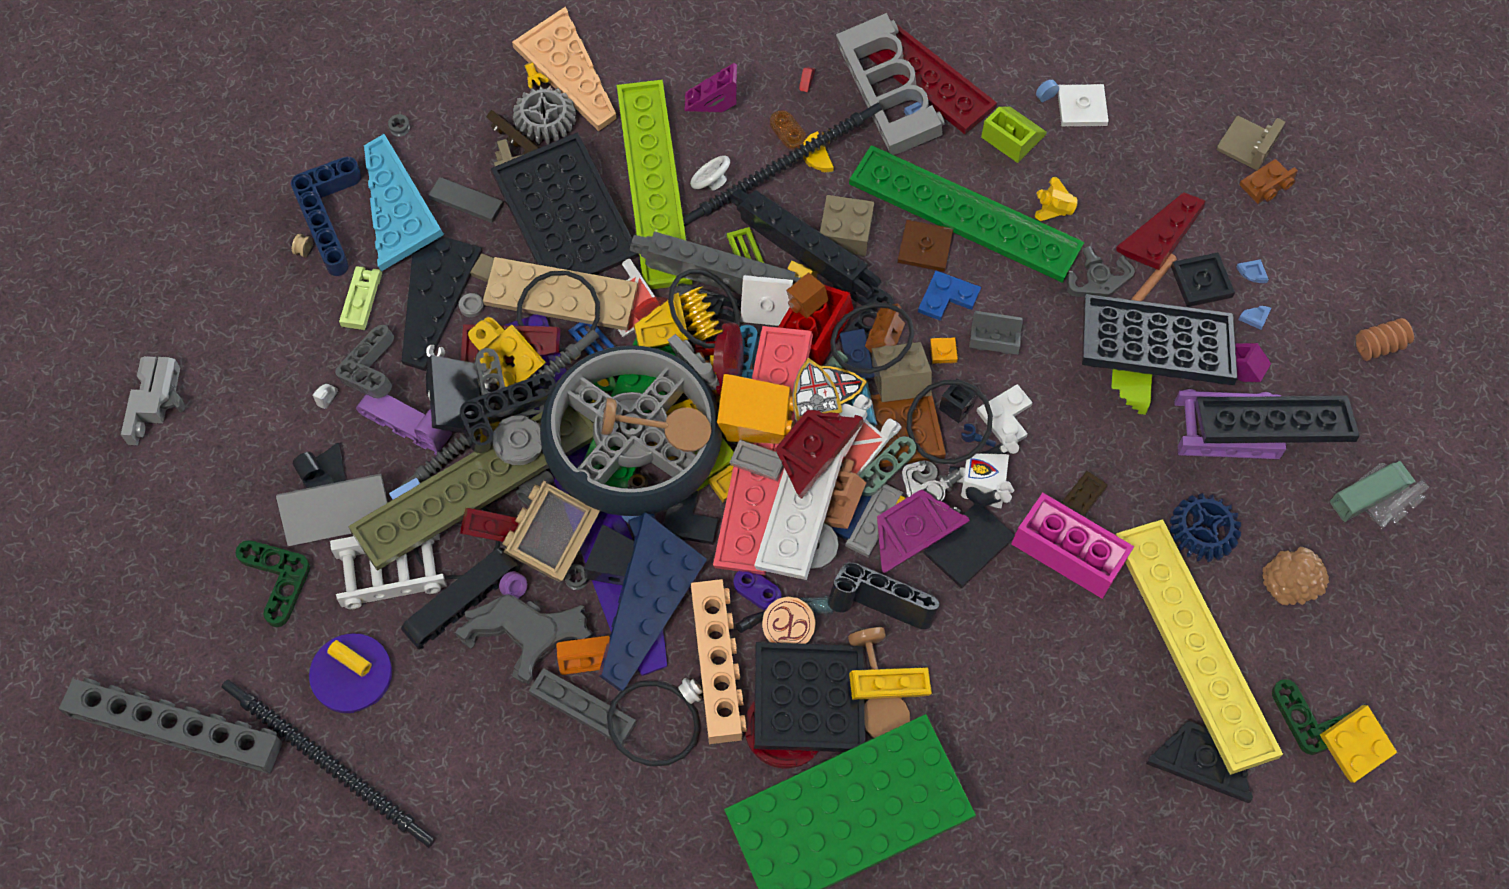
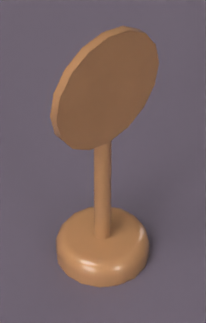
M612 398L606 399L601 429L602 435H610L615 421L663 428L668 442L676 449L684 452L697 451L703 448L709 441L711 435L710 423L707 417L698 410L680 408L673 411L667 417L666 422L616 415V400Z
M869 628L850 634L848 636L850 645L866 646L871 670H878L872 645L885 639L884 628ZM901 698L869 699L864 704L865 730L873 738L910 722V712L906 703Z

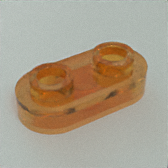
M783 110L776 111L771 115L770 127L781 142L789 149L796 147L799 149L800 145L804 144L806 140V134L793 116Z

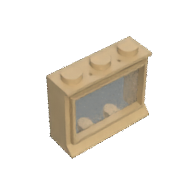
M543 481L540 486L534 485L528 496L532 500L527 509L522 507L515 520L519 525L515 532L511 530L508 532L502 544L506 546L504 553L560 582L564 579L600 511L585 505Z

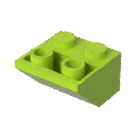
M998 107L984 121L981 138L1018 163L1047 132L1012 107Z

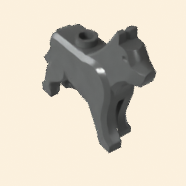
M510 594L503 595L479 608L466 611L465 616L468 622L459 627L455 632L456 636L460 638L461 643L470 649L473 648L478 637L500 636L506 633L522 649V654L514 666L512 677L523 684L525 682L529 684L532 681L534 666L552 653L558 642L586 639L593 636V632L587 628V618L583 615L585 612L583 605L557 613H539L541 611L540 608L533 602L528 601L525 604Z

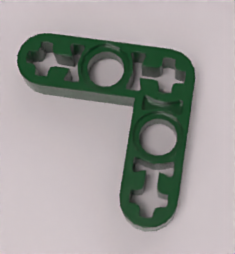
M243 541L237 546L235 552L241 564L279 575L263 614L269 625L273 627L283 626L291 616L309 574L310 564L306 557L301 554L255 541ZM252 548L255 554L261 555L260 562L258 563L259 559L257 556L249 555L246 558L243 552L249 551ZM271 555L280 556V561L275 566H268L266 564L268 557ZM286 557H288V563L297 565L300 561L303 568H299L294 572L291 566L285 564ZM284 586H294V592L290 596H281L280 592ZM278 599L279 601L283 602L280 607V611L283 615L282 617L277 616L276 619L273 620L274 618L272 617L271 613L278 611V608L280 606L278 601H276Z
M1287 679L1280 680L1272 689L1273 699L1297 744L1303 752L1309 755H1315L1328 750L1320 734L1353 712H1348L1318 724L1298 686L1293 681ZM1282 686L1285 690L1290 689L1289 699L1286 695H1280L1279 692L1282 690ZM1290 701L1291 703L1294 701L1298 702V704L1292 705L1289 709L1286 707ZM1292 711L1303 713L1305 722L1303 724L1294 722L1291 717ZM1308 725L1311 726L1307 732L1300 733L1299 730H1303ZM1309 736L1311 739L1316 738L1318 740L1315 747L1312 744L1308 745L1306 743Z

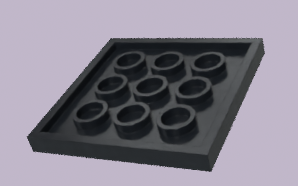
M756 642L754 749L846 752L865 743L864 699L852 700L849 676L851 671L864 670L863 646Z

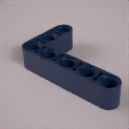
M342 157L299 173L291 180V187L326 269L333 276L345 274L349 266L320 198L360 182L361 173L357 161L352 157Z

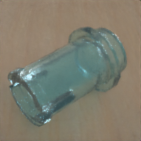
M828 595L824 597H801V600L807 603L814 613H824L825 616H828V613H833V610L827 603Z

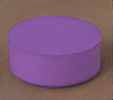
M508 572L500 581V592L503 595L510 594L520 598L527 589V580L518 572Z

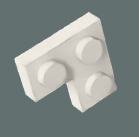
M1017 384L989 401L993 413L992 432L1002 444L1004 436L1009 433H1014L1018 438V442L1027 437V432L1014 416L1031 407L1032 401ZM982 405L977 408L976 412L987 424L988 414L985 406Z

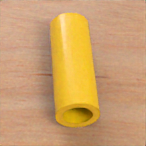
M335 640L328 648L327 653L361 677H364L371 669L372 664L338 640Z

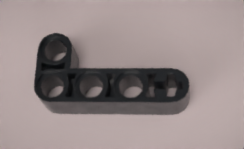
M540 374L464 402L460 407L459 421L470 448L476 453L489 451L493 441V430L490 424L544 405L549 393L556 384L554 378L548 374ZM543 386L544 389H548V392H545L543 389H539V387ZM522 394L526 397V400L519 402L513 396ZM491 403H499L502 408L500 410H492L489 405ZM472 411L475 412L478 415V417L475 419H468L465 417V413ZM482 434L488 440L481 443L477 442L474 437Z
M851 562L845 563L840 569L827 601L828 606L832 610L841 613L849 611L855 601L919 629H928L932 626L939 607V602L934 596Z

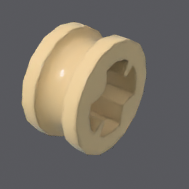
M297 234L292 243V253L295 255L300 253L302 257L306 258L313 246L312 237H304L303 234Z

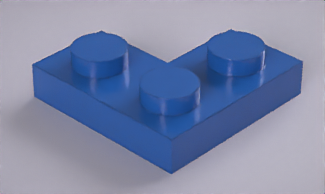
M935 271L918 308V313L941 321L949 302L972 310L981 287Z

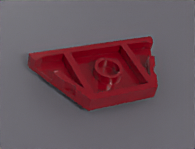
M807 409L775 448L798 497L802 499L862 426L864 420L861 416L855 415L854 418L840 416L839 413H821L817 410Z

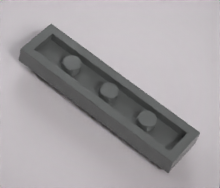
M543 668L529 689V693L612 740L607 724V714L610 705ZM615 709L612 717L614 733L623 746L636 725V720Z

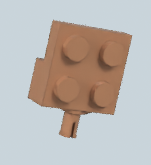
M844 459L841 470L838 473L824 523L830 527L848 529L866 485V482L856 473H851L855 463L849 459Z

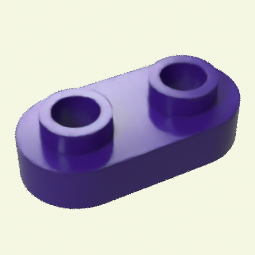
M738 571L734 576L735 590L763 610H766L771 603L781 598L780 589L760 574ZM744 578L751 579V582L749 584H745L742 582V580ZM767 592L773 595L769 599L763 596Z

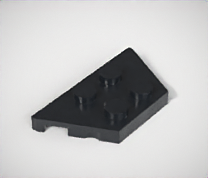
M1187 721L1146 762L1147 765L1243 802L1250 803L1252 801L1253 795L1249 791L1247 769L1230 775L1208 729L1196 723Z

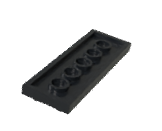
M1348 396L1197 397L1195 401L1204 444L1357 442L1360 436Z

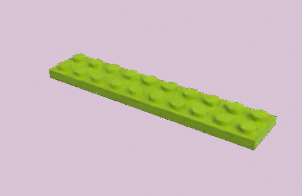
M663 80L617 85L637 236H653L655 231L686 240ZM639 254L642 278L650 290L670 287L677 276L649 268L645 264L646 258L641 257V254ZM682 278L678 284L692 285V280Z

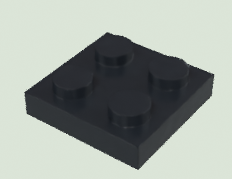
M1218 252L1172 262L1171 269L1187 307L1233 298L1235 291Z

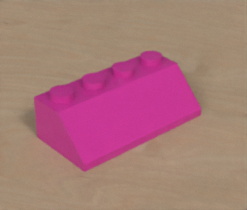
M1044 493L1041 494L1018 527L1011 543L1013 546L1102 599L1134 548L1133 545Z

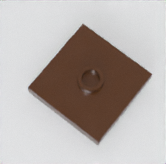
M906 220L897 263L945 272L953 229Z

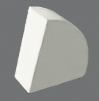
M329 384L319 387L313 394L317 406L327 409L337 394L338 389Z

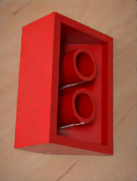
M826 285L828 301L808 318H805L799 312L795 313L789 307L778 328L812 331L813 338L809 359L820 366L823 365L831 351L830 340L835 326L844 315L854 310L850 293ZM846 321V322L843 324V326L839 329L836 340L838 339L839 334L842 332L843 328L845 327L847 321Z

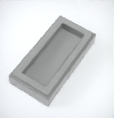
M739 440L730 460L731 466L777 482L784 469L777 452L743 440Z

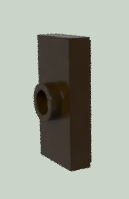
M1086 470L1061 504L1085 517L1106 490L1108 484Z

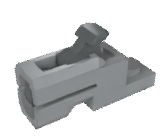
M146 356L140 359L137 377L141 382L140 390L131 389L121 431V436L128 445H138L139 438L145 434L144 423H163L167 409L175 406L180 413L184 411L185 403L176 393L180 366L175 359L158 357L157 361L156 357Z

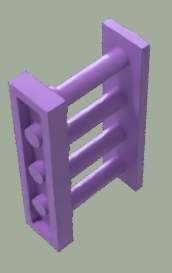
M1193 389L1179 391L1174 402L1175 406H1185L1187 436H1183L1178 444V455L1280 459L1286 450V443L1204 444L1203 438L1197 435L1195 401L1197 397H1261L1281 395H1273L1269 392L1259 394L1196 392Z

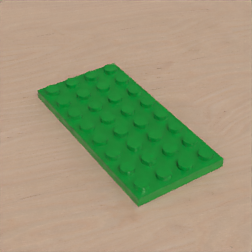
M926 714L724 809L758 889H826L976 818V814Z

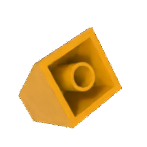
M724 374L717 424L727 441L730 442L743 440L750 443L779 444L794 426V421L791 420L792 411L794 412L793 393L788 386Z

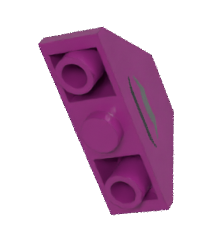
M735 63L729 65L686 91L684 111L724 112L736 105L737 65Z

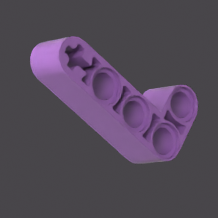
M365 395L356 407V410L361 415L383 427L386 425L392 428V432L403 438L408 437L414 440V444L424 449L429 448L435 452V455H437L438 451H441L452 435L451 431L432 428L431 409L425 415L389 395L378 399Z

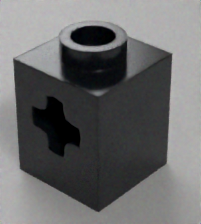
M951 385L941 397L939 410L957 423H960L974 407L977 394L961 385Z

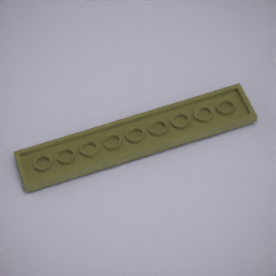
M571 406L567 407L560 425V439L566 456L571 455L593 440V423ZM543 412L534 416L530 420L534 422L536 421L539 425H541V417ZM492 444L489 451L485 453H471L349 525L348 528L378 571L463 520L465 507L479 510L546 470L549 466L543 451L534 461L525 465L505 463L496 455Z

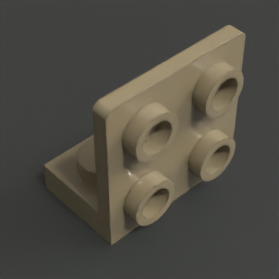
M1236 116L1217 146V151L1255 170H1259L1276 143L1285 121L1277 118L1272 126L1268 124L1264 129L1240 116Z

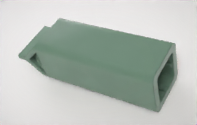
M1398 461L1336 493L1330 500V503L1340 518L1346 522L1403 491L1416 481L1401 461Z

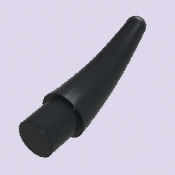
M765 611L744 617L742 621L736 624L737 630L742 633L762 622Z

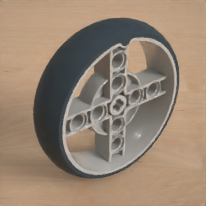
M630 345L607 348L578 361L561 376L552 388L545 402L541 417L540 440L542 451L552 474L559 484L585 505L619 516H641L645 512L647 514H654L671 508L688 498L709 476L716 463L722 442V430L717 424L719 407L713 392L705 380L680 358L668 352L645 346ZM625 374L646 375L656 378L643 394L630 392L611 397L593 385L600 380ZM661 391L668 392L667 395H660L658 393ZM684 393L693 402L697 410L707 417L711 426V435L708 443L699 449L696 455L692 452H684L673 447L668 442L663 428L615 421L610 435L601 434L607 398L616 400V415L666 422V412ZM590 399L596 401V402L591 403V404H590V403H586V401H587V400H590ZM568 406H571L594 422L593 438L597 447L577 469L567 458L560 439V425ZM646 409H650V410H652L653 412L647 414V413H643L642 411H643V410H646ZM648 442H656L657 445H656V446H648L647 443H648ZM613 446L621 447V449L617 451H613L609 448ZM670 456H676L679 459L676 461H670L667 458ZM653 463L673 477L663 483L637 489L616 488L604 485L620 466L640 467ZM598 464L605 466L603 469L600 470L593 468L595 465Z

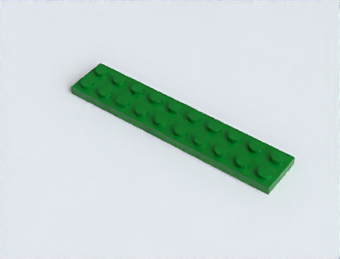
M872 145L849 179V185L938 226L951 228L955 234L1062 283L1084 245V242Z

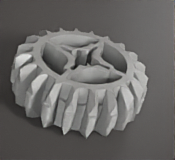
M540 85L539 90L535 91L532 88L530 94L523 92V98H517V105H514L513 109L515 127L523 136H527L531 141L535 138L538 144L542 142V139H545L547 144L550 143L552 138L558 141L559 135L565 138L566 132H571L572 125H575L576 111L573 101L568 98L566 92L561 93L559 88L553 91L551 86L543 89Z

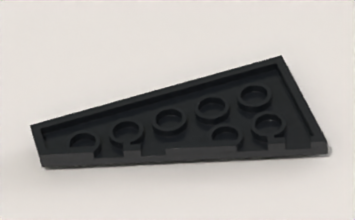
M441 236L412 253L402 364L426 371L427 358H429L426 353L429 345H434L433 353L435 352L469 281L470 272L482 253L481 247Z

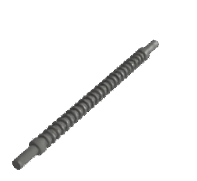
M592 330L576 344H570L565 348L566 352H560V357L555 356V361H549V366L544 365V370L539 369L538 375L548 374L554 378L555 372L560 373V368L565 369L566 363L571 364L572 359L576 360L580 357V352L599 338V335L595 330ZM518 398L516 401L521 402L522 399L526 400V398ZM494 406V410H500L502 408L500 406ZM460 433V438H454V443L449 442V446L447 448L443 447L441 453L438 451L436 457L431 456L432 460L430 462L425 461V466L420 465L415 469L416 473L399 487L415 478L419 482L431 478L430 474L432 472L435 474L437 468L442 469L441 465L443 463L448 464L447 460L449 458L453 460L454 454L459 455L460 449L465 450L464 446H469L465 434Z

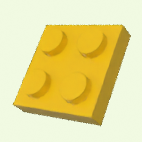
M1362 705L1320 734L1344 775L1353 783L1397 753L1368 705Z

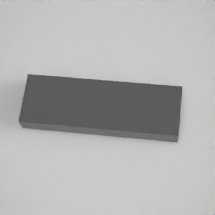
M439 177L429 193V199L491 223H493L503 206V201L441 177Z

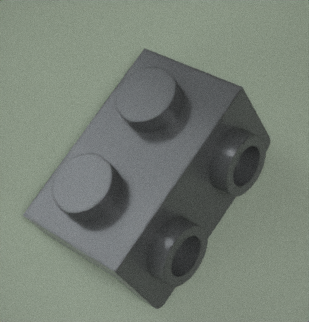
M975 311L971 325L969 347L982 351L990 350L1003 354L1018 355L1023 318Z

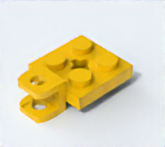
M487 317L468 332L470 340L479 351L484 348H490L498 354L505 387L528 379L546 363L513 325L504 330L493 318ZM483 353L484 357L480 359V363H485L486 368L490 369V362L494 361L493 356L489 357L487 353ZM505 355L508 357L513 355L515 357L513 361L514 367L505 364ZM496 368L491 370L490 373H497Z

